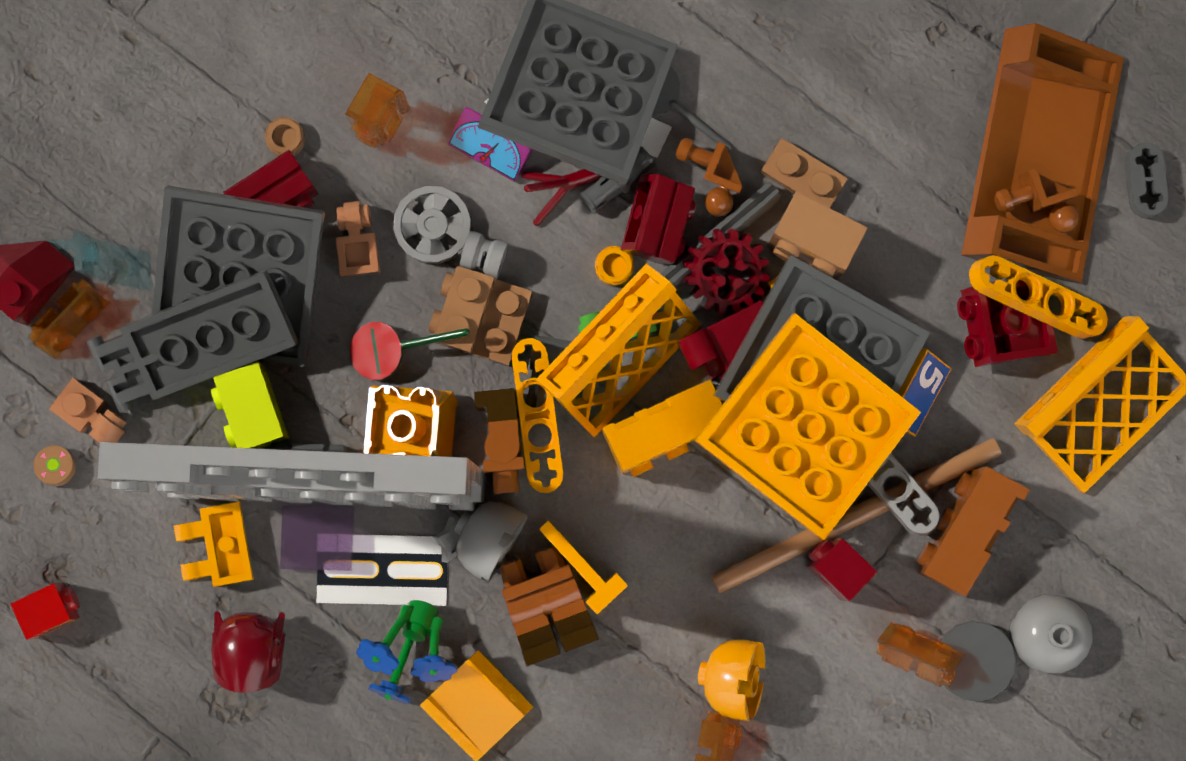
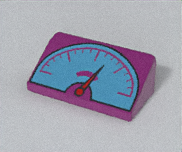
M465 107L447 144L509 180L516 182L534 149L478 128L482 115Z

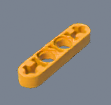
M992 255L979 259L972 264L969 270L970 283L979 293L1076 338L1086 339L1100 335L1107 327V314L1100 304L1004 258ZM989 267L990 275L997 278V280L989 282L990 275L985 273V269ZM1018 280L1024 281L1029 288L1027 300H1022L1017 295L1016 283ZM1051 295L1056 296L1061 302L1062 307L1059 315L1053 314L1049 309L1048 301ZM1087 313L1086 319L1079 316ZM1088 321L1091 322L1090 327H1087Z
M526 338L520 340L512 351L526 472L529 484L534 490L540 493H549L555 491L563 480L553 395L544 388L546 401L542 406L534 408L524 402L523 392L528 386L533 384L542 385L536 380L537 378H530L520 382L519 374H528L526 362L518 360V354L524 353V346L532 345L534 352L541 353V359L535 360V372L538 373L542 370L544 371L549 366L546 347L540 341L534 338ZM536 424H544L551 431V440L544 447H536L529 441L528 432ZM554 449L555 459L547 458L549 470H556L557 477L550 479V486L543 487L540 480H534L533 473L540 471L539 459L531 461L530 452L545 453Z

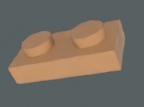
M783 138L780 139L760 172L793 194L797 191L829 208L848 179Z

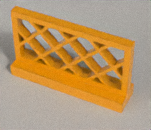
M647 263L536 379L594 438L602 430V427L612 420L680 348L677 342L693 334L701 325L676 293L677 289L673 284ZM665 303L664 311L656 313ZM681 318L686 320L674 333H670L673 320ZM661 322L659 335L648 338L651 324ZM638 332L637 339L629 341ZM656 347L655 354L648 361L643 362L646 349ZM634 351L632 363L621 366L623 354ZM611 360L609 369L602 370ZM629 375L628 382L622 389L616 390L618 378ZM607 380L605 392L594 395L596 382ZM583 390L582 398L574 399ZM602 404L601 411L589 421L591 406Z
M1124 316L1014 423L1023 435L1029 436L1080 493H1085L1186 394V374L1148 333L1149 327L1139 316ZM1142 341L1150 350V367H1131L1132 350ZM1123 360V367H1117L1116 365ZM1158 360L1165 368H1158ZM1110 371H1123L1122 394H1103L1104 377ZM1131 371L1149 372L1148 395H1130ZM1158 372H1170L1180 385L1169 395H1157ZM1095 387V394H1088ZM1083 398H1095L1094 421H1075L1076 404ZM1103 399H1122L1121 422H1102ZM1130 399L1148 400V416L1142 422H1129ZM1157 400H1163V401L1157 406ZM1068 413L1067 421H1060ZM1055 425L1067 426L1066 449L1053 448L1044 439V436ZM1075 426H1094L1093 449H1074ZM1102 426L1121 427L1120 443L1113 450L1101 449ZM1129 427H1136V428L1129 434ZM1058 453L1066 454V462ZM1074 454H1093L1092 471L1085 478L1081 479L1074 471ZM1101 454H1108V455L1101 461Z
M547 521L539 529L595 590L586 599V603L596 614L603 610L628 586L616 572L604 581L551 522Z

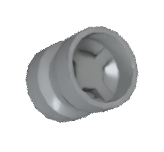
M470 231L459 266L470 270L478 269L486 275L498 279L505 261L509 242L500 239L490 241L485 239L483 234Z

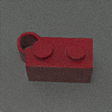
M761 300L678 341L677 343L691 371L703 366L711 381L718 377L722 380L761 309L763 301Z

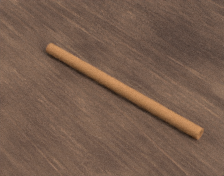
M991 438L912 478L926 493L965 472L1001 456L1002 453L996 440ZM903 481L885 490V493L890 497H900L906 492V484ZM912 493L910 498L906 502L918 496L915 493ZM875 495L849 508L825 540L835 538L889 511V509ZM806 529L711 576L712 581L719 594L816 547L822 540Z

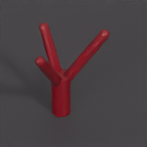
M585 169L564 176L522 172L521 177L523 179L541 181L525 185V192L561 187L533 220V224L539 226L569 190L598 181L600 176Z

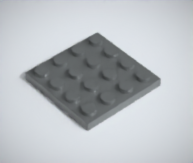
M528 0L479 121L478 128L626 185L678 45L565 0Z
M168 185L164 188L152 314L267 269L299 342L296 346L260 360L304 367L307 364L325 211Z
M791 255L783 266L713 396L724 402L727 400L793 313L800 316L896 393L900 390L930 332Z

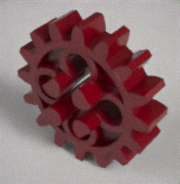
M729 228L726 237H724L723 232L719 229L713 230L712 240L701 235L699 240L702 247L700 249L690 247L688 250L694 256L693 262L683 263L684 267L692 270V275L684 278V283L695 285V288L690 292V296L694 299L704 296L701 306L709 309L715 303V312L719 314H724L727 305L731 312L734 313L740 311L739 303L741 302L747 306L753 305L751 295L753 293L763 295L764 291L758 284L760 281L769 280L770 277L761 272V267L769 264L768 259L758 258L757 256L763 250L762 245L754 244L749 246L752 236L744 233L738 239V230ZM733 245L735 253L727 258L724 255L725 248ZM706 262L721 268L730 266L741 271L748 267L750 269V277L743 281L741 278L731 274L724 277L715 272H709L704 275L702 267ZM726 284L728 286V293L724 297H719L718 288Z

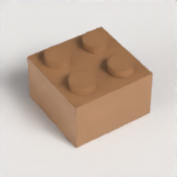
M796 191L768 246L774 248L773 254L785 262L792 255L833 279L838 280L846 271L867 227Z

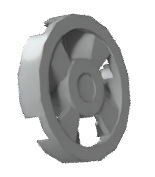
M424 186L411 191L400 201L394 214L393 230L399 246L409 256L421 263L440 264L452 260L463 249L471 231V218L466 204L455 192L442 186ZM415 199H420L425 209L420 215L407 208ZM450 199L458 206L460 212L446 218L441 211ZM419 233L422 240L414 250L406 242V239ZM446 234L457 240V243L448 251H445L440 241Z

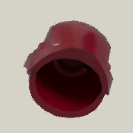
M219 611L214 613L211 654L213 677L218 685L237 693H252L268 688L279 680L286 633L283 632L285 613H279L276 621L266 615L254 612L235 613L222 620Z

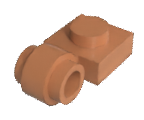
M361 201L345 202L344 207H337L339 230H347L349 236L336 237L340 277L381 273L377 236L375 233H362L366 227L372 226L369 204H361Z
M73 377L49 408V410L81 433H84L91 426L93 429L89 435L99 443H117L126 432L124 426L127 424V421L110 409H107L104 414L100 413L107 401Z

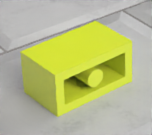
M255 362L213 377L216 387L211 389V394L218 411L224 410L229 424L224 426V432L231 448L261 449L270 446L274 442L278 443L289 439L269 377L262 363Z

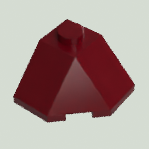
M48 241L0 245V310L13 321L27 326L77 265Z

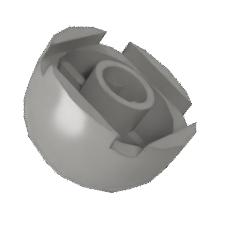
M491 501L481 504L472 514L465 511L454 528V532L459 534L456 545L457 557L463 567L474 576L489 583L503 564L502 560L515 544L528 515L503 502Z
M1039 595L1027 600L1017 612L1016 617L1013 618L1010 625V642L1016 656L1030 668L1041 673L1061 674L1077 667L1087 657L1093 643L1092 625L1087 614L1074 601L1060 595Z

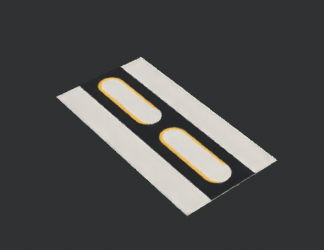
M318 534L316 603L408 605L411 600H420L431 605L446 606L447 563L442 562L441 546L433 536Z

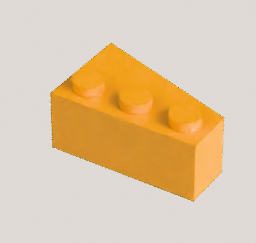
M711 380L671 396L648 409L644 408L635 412L633 416L616 424L613 422L602 427V433L622 474L630 471L632 477H636L653 469L654 466L651 461L666 454L668 461L690 451L687 444L698 438L722 406L720 399L713 396L716 390Z

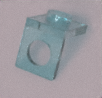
M74 231L73 239L47 241L58 251L65 248L74 250L75 268L66 279L95 277V266L99 264V249L92 237L82 231Z

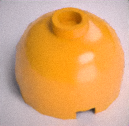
M729 640L721 643L712 651L708 662H701L698 672V684L704 686L705 697L708 703L719 714L745 721H750L749 718L753 719L755 717L764 682L759 683V668L765 669L766 665L763 643L750 640Z

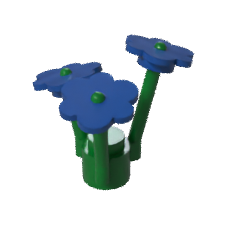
M411 600L408 605H402L398 618L382 642H372L368 639L361 640L356 654L364 660V665L371 671H382L384 674L391 675L389 682L382 680L380 686L370 684L368 690L377 693L387 700H394L404 704L410 703L412 699L402 695L404 688L399 686L398 682L413 642H423L426 636H430V655L416 659L413 662L411 675L419 676L421 681L431 683L438 680H450L451 675L457 672L455 664L446 662L443 657L439 656V635L444 620L437 617L438 610L436 607L424 601ZM401 628H403L402 634L406 638L397 659L389 647Z

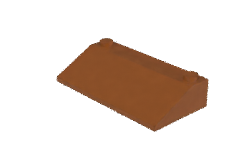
M1037 23L1005 29L962 256L979 260L995 255L1038 275L1082 283L1124 57ZM1036 168L1038 174L1068 189L1077 188L1079 195L1065 203L1071 204L1077 209L1079 222L1069 232H1058L1052 228L1049 222V214L1053 206L1031 214L1028 203L1024 202L1013 206V211L1003 213L997 209L994 196L998 190L1004 188L1011 191L1022 187L1018 177L1028 170Z

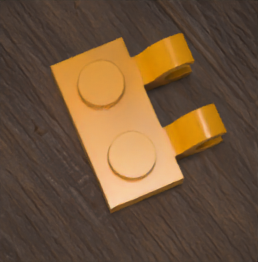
M241 502L199 509L201 521L174 525L176 541L182 542L204 537L208 560L180 565L183 581L211 576L213 587L254 580Z

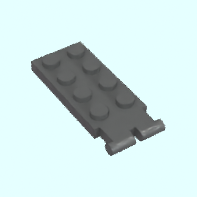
M267 269L128 323L120 328L122 335L104 341L102 336L98 335L86 341L100 372L113 369L116 376L106 380L105 383L119 413L133 408L134 405L131 400L150 394L152 400H156L296 346L299 342Z

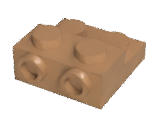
M456 266L454 274L447 272L440 292V295L446 296L442 311L435 309L428 332L440 334L468 328L470 334L467 336L440 341L435 344L510 366L512 351L517 344L533 292L496 280L492 276Z

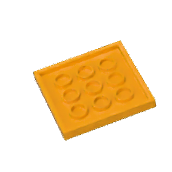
M793 313L695 442L821 540H825L921 412L800 316Z

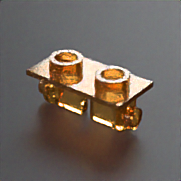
M84 279L78 284L73 282L72 286L56 301L64 309L60 315L50 308L31 326L33 331L28 336L34 341L33 344L54 359L72 344L73 340L90 322L99 316L100 312L109 303L104 297L94 291V288Z
M893 622L889 624L877 640L879 646L876 654L882 656V661L888 662L907 672L910 670L913 661L919 663L916 676L939 687H942L943 684L948 687L951 686L956 675L954 671L964 658V654L953 650L948 644L935 642L917 634L908 626L898 625Z
M707 711L706 719L702 718L698 746L711 749L710 756L696 754L695 761H733L734 750L739 748L742 739V728L739 726L740 720Z

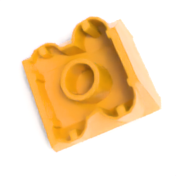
M372 385L369 388L364 453L453 457L456 408L459 405L454 392L423 387L415 389Z
M479 650L460 666L455 674L451 675L450 680L440 685L420 705L474 761H478L533 708L522 693Z

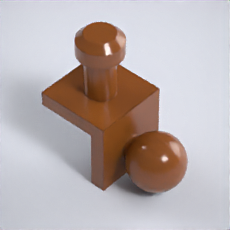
M682 139L676 151L677 159L683 162L688 159L708 167L703 179L720 185L717 188L711 189L706 194L704 200L706 210L711 215L717 217L727 215L732 210L734 204L730 190L740 194L743 186L726 145L718 142L713 153L693 145L694 140Z
M1036 168L1028 170L1018 177L1022 187L1011 191L1004 188L998 190L994 196L997 209L1003 213L1013 211V206L1024 202L1028 203L1031 214L1053 206L1049 214V222L1052 228L1058 232H1069L1079 222L1077 209L1071 204L1065 203L1079 195L1077 188L1068 189L1038 174Z

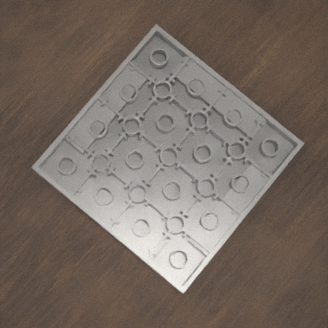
M100 442L97 479L112 481L111 489L121 491L149 492V483L155 484L157 491L166 492L167 497L177 499L207 498L221 501H238L241 499L272 502V499L289 503H312V501L333 505H352V502L379 507H393V503L412 509L436 510V504L449 505V509L455 511H475L476 504L485 503L486 473L471 460L463 457Z

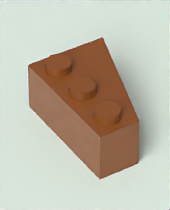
M988 466L974 469L971 474L965 472L954 490V493L959 495L952 509L946 507L939 517L936 527L940 530L933 544L930 542L925 544L917 559V563L921 564L918 574L958 596L966 597L990 558V550L1000 531L1005 533L1011 523V520L1007 518L1017 499L1024 500L1030 489Z

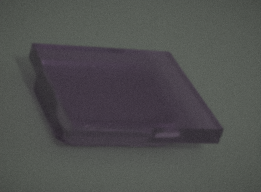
M283 505L280 569L352 571L354 507Z

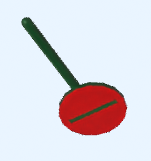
M370 322L361 326L354 334L350 344V358L354 368L361 376L370 380H383L392 376L399 368L403 358V349L464 337L470 334V330L463 328L402 342L400 335L392 326L384 322Z

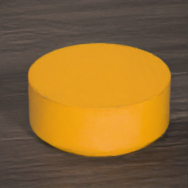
M610 246L603 249L595 261L597 277L608 286L623 285L633 274V258L631 254L621 251L619 246Z

